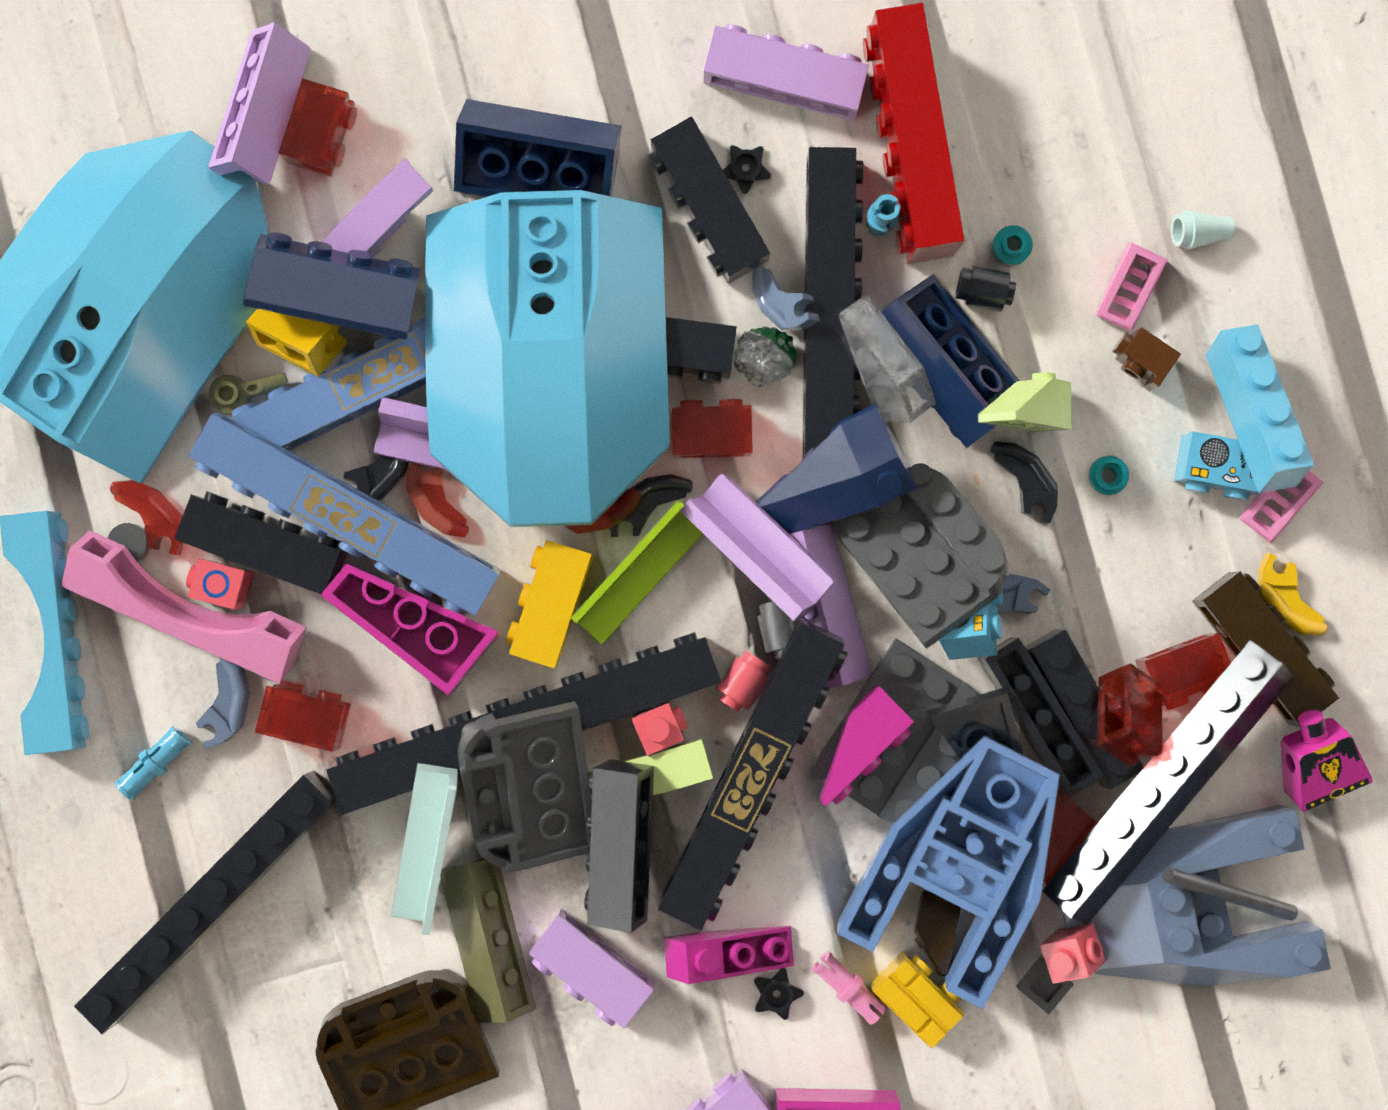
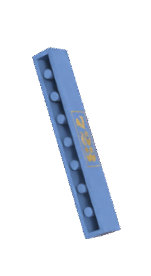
M425 318L416 321L410 326L412 331L408 332L407 340L385 336L374 343L375 349L361 354L360 351L350 353L339 360V366L327 372L324 370L319 377L309 373L303 377L304 383L290 389V386L275 389L267 395L269 400L257 406L254 403H248L232 411L233 417L231 419L289 451L378 408L382 397L395 400L426 385Z
M221 412L211 414L188 455L190 458L198 461L195 467L203 473L217 478L219 474L233 481L231 487L239 493L250 498H254L255 494L270 502L267 507L275 513L289 518L291 514L305 521L303 527L311 533L325 538L327 534L341 541L339 547L347 553L358 558L365 554L377 561L374 566L378 570L392 577H396L398 573L412 581L410 587L428 597H431L432 593L437 594L447 600L445 603L447 608L463 616H466L468 612L474 616L477 615L500 574L499 568Z

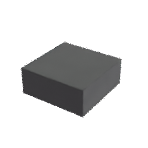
M1040 955L1017 983L1016 987L1047 1014H1050L1074 983L1072 981L1052 983L1045 959Z

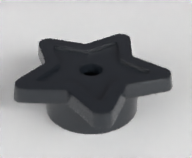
M735 145L730 146L731 163L723 171L728 179L737 181L743 194L749 192L754 181L768 180L771 177V173L762 165L764 151L762 146L752 150H742ZM743 165H748L750 169L744 171L742 167Z
M781 968L772 978L756 977L754 979V983L761 994L755 1011L764 1012L770 1010L776 1012L782 1019L787 1020L792 1002L804 995L803 990L789 984L787 970ZM775 990L781 992L779 997H774L773 992Z

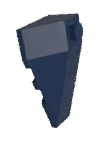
M875 403L839 421L830 430V435L815 449L812 447L803 456L804 460L788 475H783L756 503L788 534H792L880 507L915 490L916 485L912 468Z

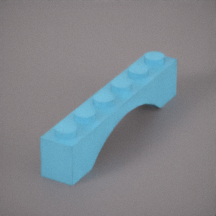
M53 511L0 516L3 556L19 571L30 587L40 611L44 630V657L40 678L30 701L20 715L24 755L86 747L85 739L89 737V723L86 716L82 714L81 700L85 696V685L82 677L78 676L77 660L81 656V647L78 638L74 637L73 621L76 619L77 609L74 599L70 597L69 590L61 587L67 561L64 542L68 540L66 521L61 518V513Z

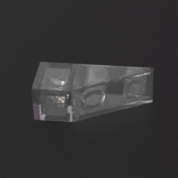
M863 296L838 315L871 405L876 403L885 421L911 423L936 403L924 367L869 296Z

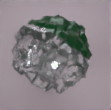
M763 326L762 328L745 331L737 340L738 348L734 352V365L737 372L743 373L748 383L758 388L770 386L775 382H779L781 378L789 376L796 360L793 337L789 336L786 332L779 331L775 327Z

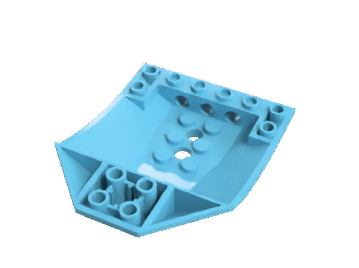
M190 130L85 153L55 184L0 260V402L57 442L140 484L147 478L204 385L247 327L246 321L257 310L256 308L243 306V300L255 246L261 234L267 235L269 233L258 180L242 170L220 176L209 169L208 166L215 146ZM88 306L94 307L100 315V322L93 330L86 329L80 320L82 310ZM67 340L73 343L76 348V357L71 363L64 361L60 353L62 344Z
M583 190L506 192L426 215L425 354L430 454L510 527L592 525L670 448L663 220L661 207ZM539 260H547L553 264L552 269L545 274H537L531 270V267ZM546 296L554 301V308L547 314L535 313L531 309L532 302L538 297Z

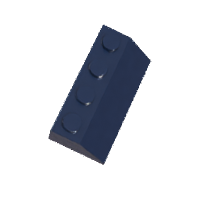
M466 99L456 121L454 191L488 197L506 192L583 190L612 197L622 126Z
M271 232L267 235H260L254 250L243 306L407 340L420 268L412 267V263L403 259L392 258L389 261L375 259L370 253L361 250H350L348 253L333 250L331 245L320 241H310L308 244L292 241L290 236L283 233Z
M932 274L895 299L867 327L874 334L876 341L897 362L901 372L910 378L923 394L927 404L935 409L949 426L952 435L959 439L967 449L996 426L979 423L978 414L1020 380L939 280Z

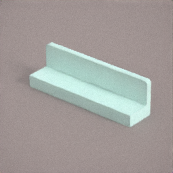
M418 763L391 917L423 921L422 934L430 935L455 799L458 769Z

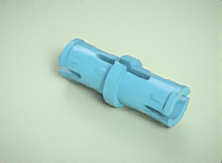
M881 195L868 209L866 227H871L868 232L875 237L885 236L898 222L900 204L895 205L898 199L893 195Z
M172 726L149 750L144 749L138 755L139 760L114 783L115 786L125 797L134 800L157 776L162 777L168 771L167 766L191 744V741L181 730Z

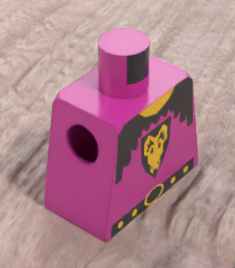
M1309 710L1300 714L1298 717L1300 730L1284 736L1280 741L1283 789L1303 812L1373 782L1352 736L1334 718L1324 719L1320 711Z

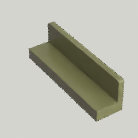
M480 858L464 865L442 868L440 878L468 988L471 993V1000L479 1022L507 1023L536 1010L501 867L488 862L484 858Z

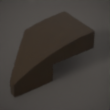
M923 890L920 895L914 930L917 937L914 940L920 948L924 949L936 967L934 970L938 976L945 977L955 943L961 907L930 891Z

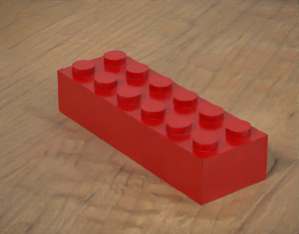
M922 2L875 10L871 25L866 27L867 38H863V52L865 61H872L874 76L869 77L872 100H879L880 115H876V127L879 139L885 138L887 153L883 154V168L885 176L892 177L894 192H890L889 195H893L898 199L895 205L900 204V230L896 231L899 254H905L907 264L953 257L965 239L924 4Z

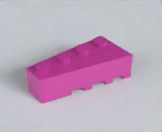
M346 564L321 594L326 601L449 697L453 695L500 636L499 631L441 607L349 564Z

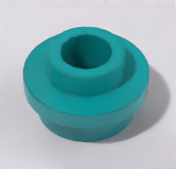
M1009 225L998 231L993 239L992 247L996 258L1000 262L1007 265H1018L1024 262L1031 254L1033 242L1030 234L1024 228L1017 225ZM1014 238L1018 240L1020 244L1019 250H1010L1007 247V239Z
M1103 456L1091 465L1088 473L1089 482L1096 492L1103 495H1114L1126 487L1129 480V471L1126 464L1118 457ZM1104 469H1110L1113 472L1114 479L1111 483H1106L1102 479L1101 475Z

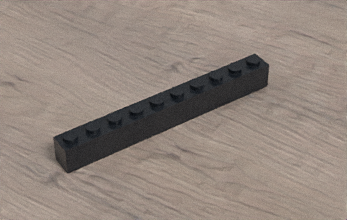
M693 632L673 639L674 648L660 652L658 645L636 652L638 660L623 665L619 658L599 665L600 673L585 678L583 671L560 679L562 687L547 691L545 684L524 691L525 700L511 705L507 697L485 705L488 713L472 717L471 711H467L448 718L450 724L448 727L435 731L433 724L410 731L411 740L397 744L396 738L393 737L373 744L375 752L360 757L358 750L336 757L337 765L326 769L340 813L344 815L413 791L418 763L458 769V774H460L458 746L462 737V729L466 724L475 722L485 715L492 713L495 719H500L575 701L579 707L581 728L584 731L721 683L706 637L698 639L696 633Z

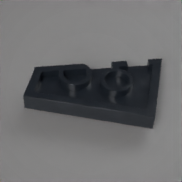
M1004 687L926 711L959 759L968 753L984 736L1024 756L1009 696Z

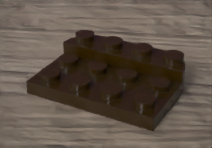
M442 969L420 972L345 1001L334 1007L324 1017L318 1034L315 1053L318 1065L338 1110H414L499 1077L500 1069L470 1001L471 993L464 982L452 970Z

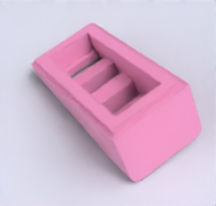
M1128 242L1095 315L1132 332L1168 259ZM1134 258L1150 265L1148 273L1131 266ZM1129 273L1144 280L1142 286L1138 287L1125 281L1126 274ZM1121 287L1137 294L1135 302L1117 295L1119 288ZM1112 301L1131 309L1128 317L1110 309Z
M1309 471L1301 480L1304 483L1300 489L1297 487L1285 488L1294 495L1290 502L1277 493L1276 490L1256 494L1239 519L1269 543H1272L1324 482ZM1269 498H1272L1284 508L1280 515L1265 504ZM1261 510L1275 522L1269 527L1254 515Z

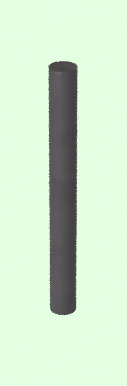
M1167 867L1163 872V881L1170 885L1290 921L1295 920L1298 915L1297 907L1289 903L1171 867Z

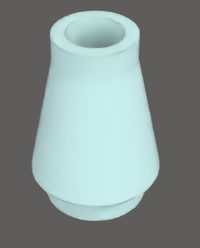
M1185 210L1182 214L1174 216L1171 223V238L1175 246H1182L1185 250L1221 240H1231L1235 229L1234 221L1230 216H1217Z

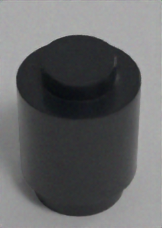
M972 266L971 269L962 267L955 299L964 300L965 305L1002 312L1004 305L1011 306L1013 302L1016 282L1010 281V273L978 266Z

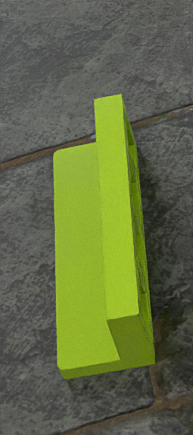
M680 500L672 506L571 617L576 624H580L601 645L703 535L680 512L685 506Z

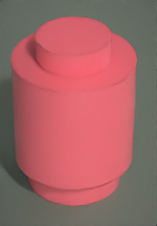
M745 651L741 658H735L721 683L717 686L716 690L722 693L718 700L736 712H739L742 707L750 710L769 680L767 675L771 667L756 656Z

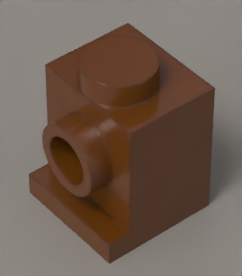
M1142 327L1131 335L1125 332L1112 350L1117 355L1115 359L1123 364L1121 369L1127 375L1136 380H1142V378L1147 380L1143 388L1148 391L1161 385L1181 353Z

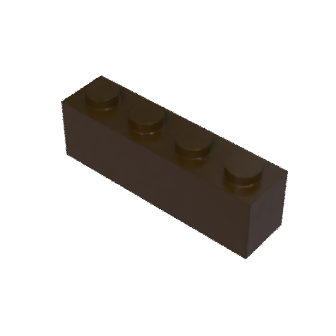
M1241 571L1228 572L1193 599L1192 602L1235 657L1239 655L1249 641H1252L1281 662L1295 676L1272 705L1288 725L1300 727L1298 722L1300 714L1309 710L1323 712L1339 699L1332 689L1335 683L1326 671L1320 667L1316 669L1309 660L1310 651L1303 641L1296 636L1291 637L1283 625L1286 621L1283 615L1273 605L1267 606L1258 593L1261 592V588L1258 583L1247 573L1242 574Z

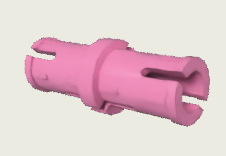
M830 951L825 952L819 959L830 970L824 964H819L816 961L812 971L815 974L817 973L837 992L836 997L841 1002L845 1003L847 1001L870 1025L876 1023L880 1017L869 1008V1005L881 1014L885 1013L887 1005L863 985L862 977L857 973L851 974Z

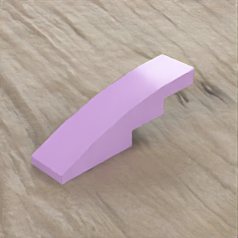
M404 158L341 220L322 242L331 245L333 250L347 253L350 250H361L370 253L374 258L381 251L378 247L407 222L405 217L434 190Z

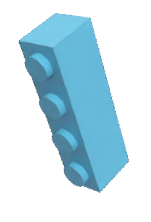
M1259 325L1221 330L1205 356L1258 493L1296 487L1314 466V462Z

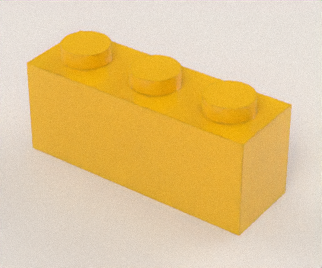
M549 540L545 541L544 547L537 545L530 568L536 570L532 584H524L518 601V606L524 607L519 623L512 621L505 643L511 645L509 654L554 669L558 667L573 621L571 617L576 612L594 555Z

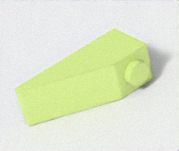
M1052 372L1033 373L1032 380L1017 381L978 414V422L1032 432L1072 430L1071 382L1056 379V373Z

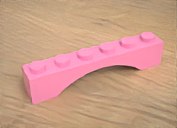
M90 530L72 545L68 551L61 587L73 591L81 597L91 599L113 609L117 613L129 616L149 625L155 630L167 633L185 641L191 646L203 649L227 662L234 663L279 684L297 661L307 628L272 611L257 614H229L212 611L192 604L170 592L153 579L135 560L126 546Z

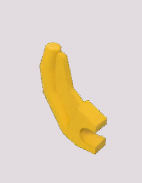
M1271 553L1265 554L1258 570V585L1261 588L1259 595L1267 606L1273 605L1283 615L1286 621L1284 625L1301 635H1325L1327 625L1324 623V617L1300 598L1297 589L1296 564L1285 562L1282 572L1278 574L1273 569V563L1277 556Z

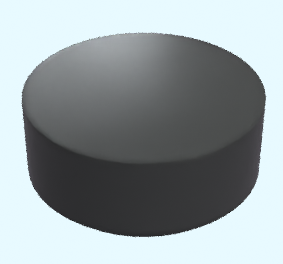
M119 524L108 535V539L126 546L137 562L142 560L150 550L151 541L149 534L143 527L137 524Z

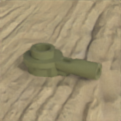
M284 372L245 382L234 375H223L216 378L211 384L209 400L212 406L219 412L232 414V411L236 408L250 403L253 396L269 393L283 386H289L288 378Z

